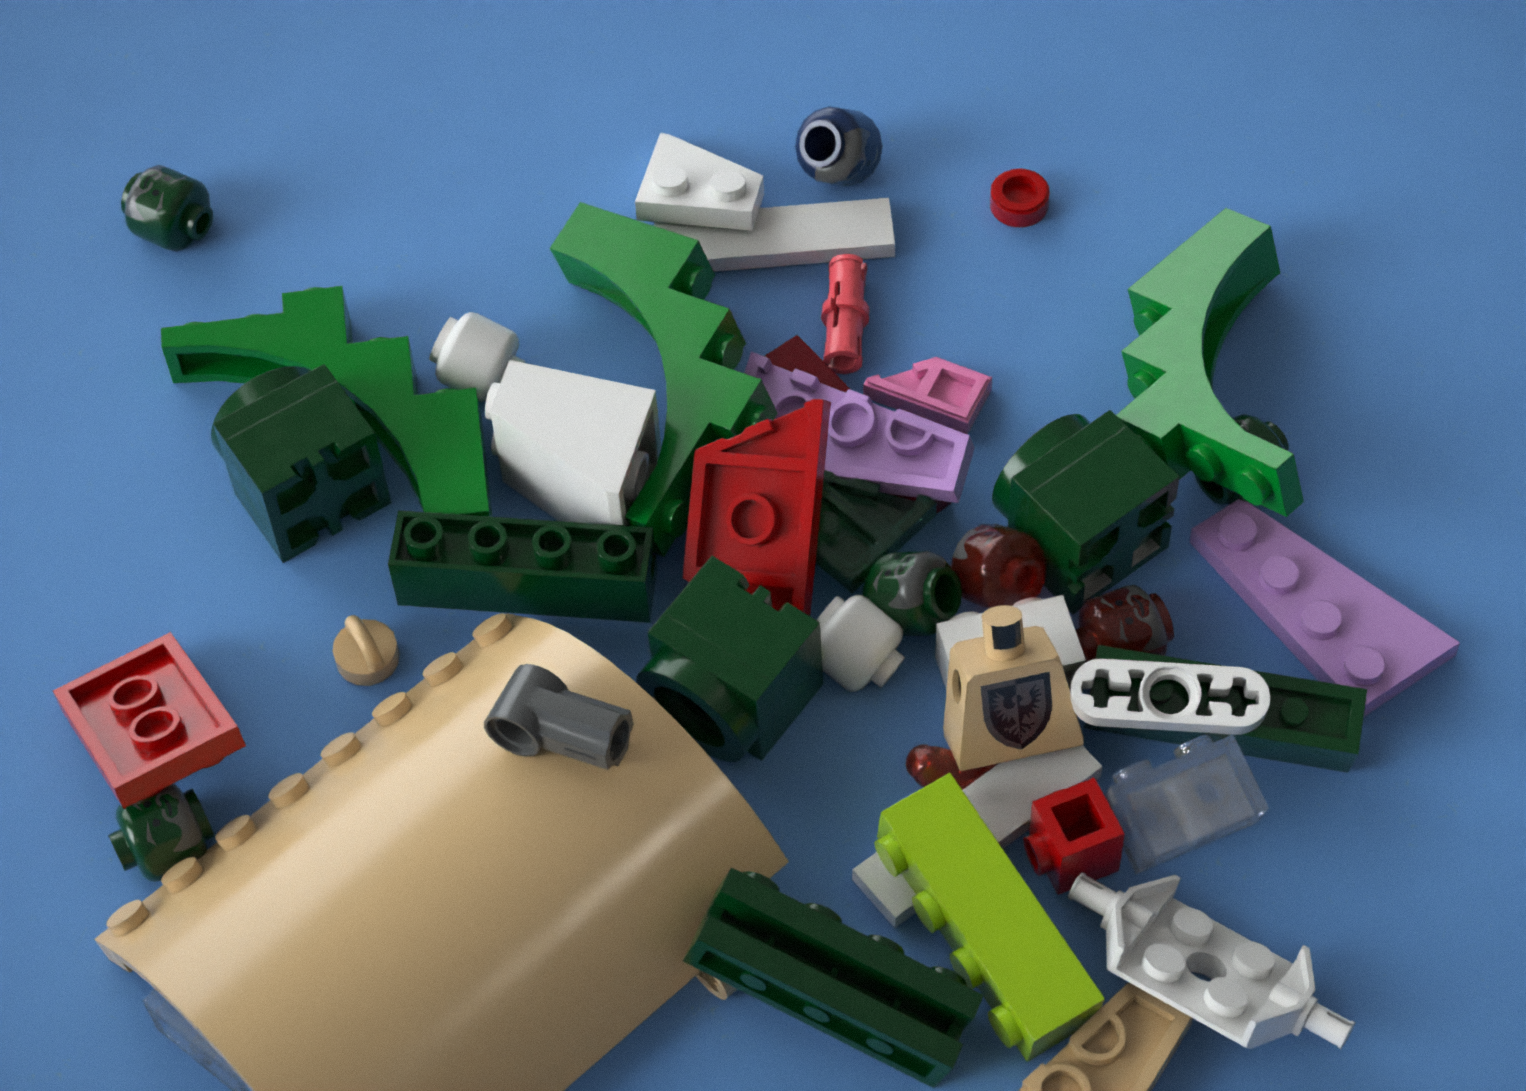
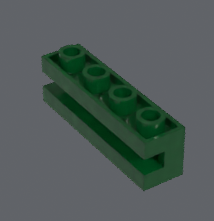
M398 510L388 561L397 604L402 606L650 623L657 576L656 555H653L655 542L653 527Z
M1098 645L1096 659L1223 666ZM1255 671L1268 685L1270 704L1261 724L1246 734L1232 735L1090 725L1086 722L1084 728L1348 773L1359 755L1367 689ZM1095 678L1089 694L1093 696L1094 707L1106 708L1110 697L1127 696L1131 697L1128 711L1140 712L1137 697L1142 679L1131 678L1130 692L1110 690L1107 678ZM1161 680L1154 684L1149 691L1153 706L1165 714L1178 713L1185 709L1189 703L1187 690L1175 680ZM1199 682L1201 686V700L1196 715L1208 716L1207 707L1209 702L1230 704L1232 715L1238 717L1244 716L1248 705L1256 704V700L1245 698L1243 687L1232 686L1227 697H1207L1211 684Z
M732 867L717 888L683 959V962L932 1088L954 1068L963 1046L959 1039L963 1030L974 1020L984 996L967 987L965 979L956 972L938 966L929 968L906 956L903 948L896 942L879 935L866 936L842 924V919L833 910L816 903L803 904L781 893L778 885L768 877L751 871L742 873Z

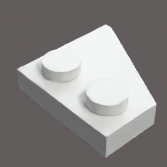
M660 133L635 200L636 219L639 221L753 231L764 197L763 175L675 136Z

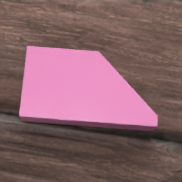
M933 357L914 363L912 370L881 378L878 374L868 377L863 384V395L870 397L875 402L897 410L900 408L968 435L992 390V377L944 359Z

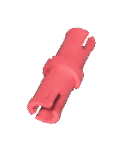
M841 254L833 257L829 262L828 299L822 304L821 320L827 328L823 361L834 373L850 374L862 367L863 328L869 322L870 308L864 300L867 263H863V259L860 256Z

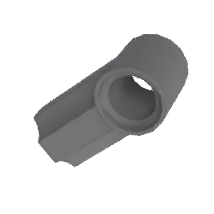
M532 664L519 665L515 669L484 720V729L487 735L497 745L515 755L524 757L534 756L542 748L607 770L612 765L619 766L629 748V738L634 726L631 710L571 692L558 676L547 669Z

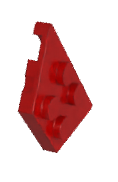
M824 399L810 400L804 403L805 407L777 419L763 420L745 428L741 434L730 439L721 438L695 449L683 579L690 582L707 560L714 556L745 576L750 584L745 590L753 595L760 585L771 592L772 608L778 611L783 604L788 602L807 615H811L831 402Z

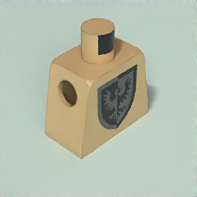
M995 606L984 611L981 616L983 637L959 641L950 649L943 731L960 771L1084 745L1083 734L1078 717L1072 707L1070 690L1061 660L1044 628L1039 626L1023 628L1022 612L1013 606Z

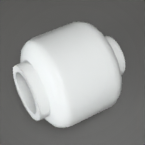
M474 312L464 314L459 320L450 317L438 335L429 357L430 361L436 363L435 374L440 383L457 390L476 387L479 402L486 401L492 383H501L509 360L525 363V360L515 356L519 346L517 334Z
M863 595L852 596L846 601L836 596L817 618V621L820 622L822 670L850 692L862 690L871 680L882 688L905 659L896 650L903 638L902 627Z

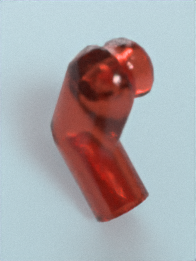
M927 744L913 747L909 751L905 762L909 775L914 778L917 784L923 787L951 773L962 790L998 765L993 764L960 771L951 750Z

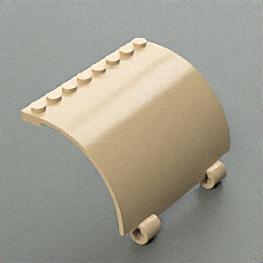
M500 613L478 625L472 633L474 640L460 651L444 654L431 662L422 673L424 679L407 693L399 692L393 694L379 703L372 711L374 719L355 734L353 732L345 733L332 740L321 751L320 756L322 760L303 775L296 773L280 781L269 792L268 798L270 801L251 816H239L223 826L215 836L217 843L210 847L201 858L197 860L195 857H189L178 862L163 875L161 879L163 885L143 901H131L114 912L106 923L108 929L94 940L110 961L129 973L132 971L136 972L158 991L208 1041L252 1091H564L695 976L712 994L722 1000H726L737 990L721 980L683 962V959L717 888L731 867L742 873L745 871L756 872L770 879L789 861L756 813L722 770L689 733L632 678L589 645L566 631L536 619ZM532 664L547 669L558 676L571 692L631 710L634 726L629 738V748L619 766L612 765L607 770L542 748L534 756L524 757L515 755L497 745L487 735L484 729V720L515 669L519 665Z

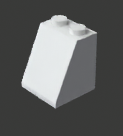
M509 360L501 383H492L485 403V417L488 420H492L494 430L491 451L493 455L499 458L503 482L558 521L630 526L625 519V515L657 466L661 450L656 390Z

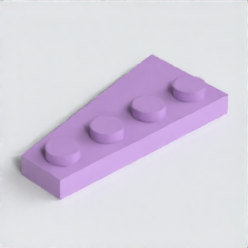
M754 352L750 353L744 373L762 379L778 412L775 419L805 407L804 403L813 399H824L831 402L823 485L959 503L975 448L970 435L900 408L896 411L889 410L872 403L870 397L850 389L845 393L820 383L814 375L796 368L793 372L773 365L767 357Z
M1236 500L1191 530V545L1318 681L1367 689L1364 717L1456 656L1460 644L1459 641L1247 501Z

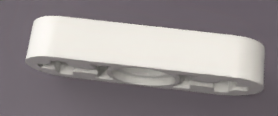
M1094 659L1078 668L1072 678L1070 688L1071 703L1075 714L1082 721L1090 725L1104 727L1240 735L1253 731L1261 724L1270 704V691L1265 680L1251 669L1232 666ZM1103 677L1108 679L1107 684L1110 690L1130 692L1131 678H1141L1142 681L1137 697L1140 712L1128 711L1131 697L1112 696L1109 698L1106 708L1094 707L1093 696L1082 694V689L1092 688L1095 678ZM1161 680H1175L1185 687L1189 696V703L1185 709L1175 714H1165L1153 706L1149 691L1154 684ZM1199 682L1211 684L1207 697H1227L1232 686L1243 687L1245 698L1256 700V704L1248 705L1244 716L1238 717L1232 715L1230 704L1209 702L1207 707L1208 716L1196 715L1201 700V686Z

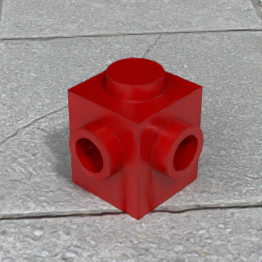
M1094 777L1032 801L1029 836L1024 837L1023 842L1026 855L1035 873L1038 876L1047 874L1057 895L1070 891L1081 872L1093 880H1098L1118 872L1125 833Z

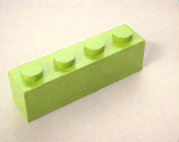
M951 773L944 775L881 811L877 832L878 839L874 842L880 860L892 876L896 877L902 874L916 894L912 897V904L919 919L931 933L938 930L941 932L953 950L949 954V958L954 971L965 979L967 987L971 989L977 987L981 994L984 995L983 997L991 1007V1010L988 1011L991 1026L1006 1047L1011 1048L1016 1045L1028 1062L1073 1035L1102 1008L1105 1000L1104 996Z

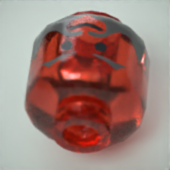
M980 524L969 530L958 542L952 556L951 568L958 575L961 583L962 597L971 603L989 609L1001 605L1013 606L1014 603L1022 599L1037 597L1046 579L1047 562L1044 550L1034 537L999 524Z
M1136 585L1123 586L1084 602L1079 611V628L1075 629L1086 662L1096 659L1098 645L1165 656L1167 643L1174 638L1172 620L1160 596L1156 593L1147 594L1141 587Z

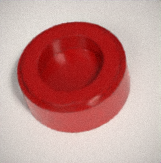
M1011 169L997 176L992 183L990 209L995 218L1005 225L1019 228L1032 226L1040 222L1048 212L1049 185L1040 174L1032 170Z

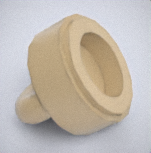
M356 615L348 616L344 622L345 627L340 630L333 643L332 652L338 672L346 681L356 685L371 686L383 682L393 674L399 663L400 653L393 631L386 624L379 621L361 620Z

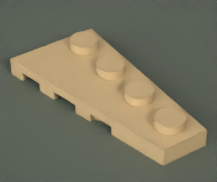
M1128 982L1070 1036L1069 1043L1046 1065L1044 1063L1040 1064L1024 1079L1022 1087L1018 1091H1152L1192 1025L1193 1018Z

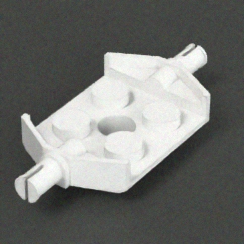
M1083 872L1076 878L1068 894V899L1074 900L1103 916L1100 927L1106 930V960L1109 972L1245 1048L1252 1049L1291 1033L1299 1036L1304 1028L1333 1043L1339 1049H1342L1343 1045H1345L1355 1026V1022L1319 1004L1318 999L1313 996L1315 982L1309 947L1303 945L1294 963L1289 962L1271 952L1266 946L1251 941L1216 922L1204 912L1174 899V894L1181 879L1176 875L1129 887L1125 893L1121 890L1115 892L1086 876ZM1191 972L1204 974L1212 980L1210 982L1204 981Z

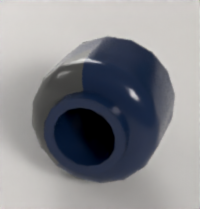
M830 106L816 110L804 119L797 132L795 143L797 160L806 174L818 182L845 186L863 182L874 173L881 160L883 147L880 131L871 118L860 111Z

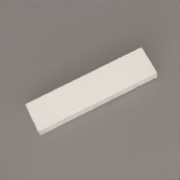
M889 198L760 208L753 231L654 222L656 227L699 240L714 272L830 262L833 257L841 254H854L862 259L895 257V238Z
M1082 745L999 763L964 788L963 792L1002 849H1004L1030 829L1032 801L1094 777L1098 780L1101 777L1102 765ZM877 852L852 869V880L894 928L916 913L912 904V897L916 894L902 874L894 877L888 872Z

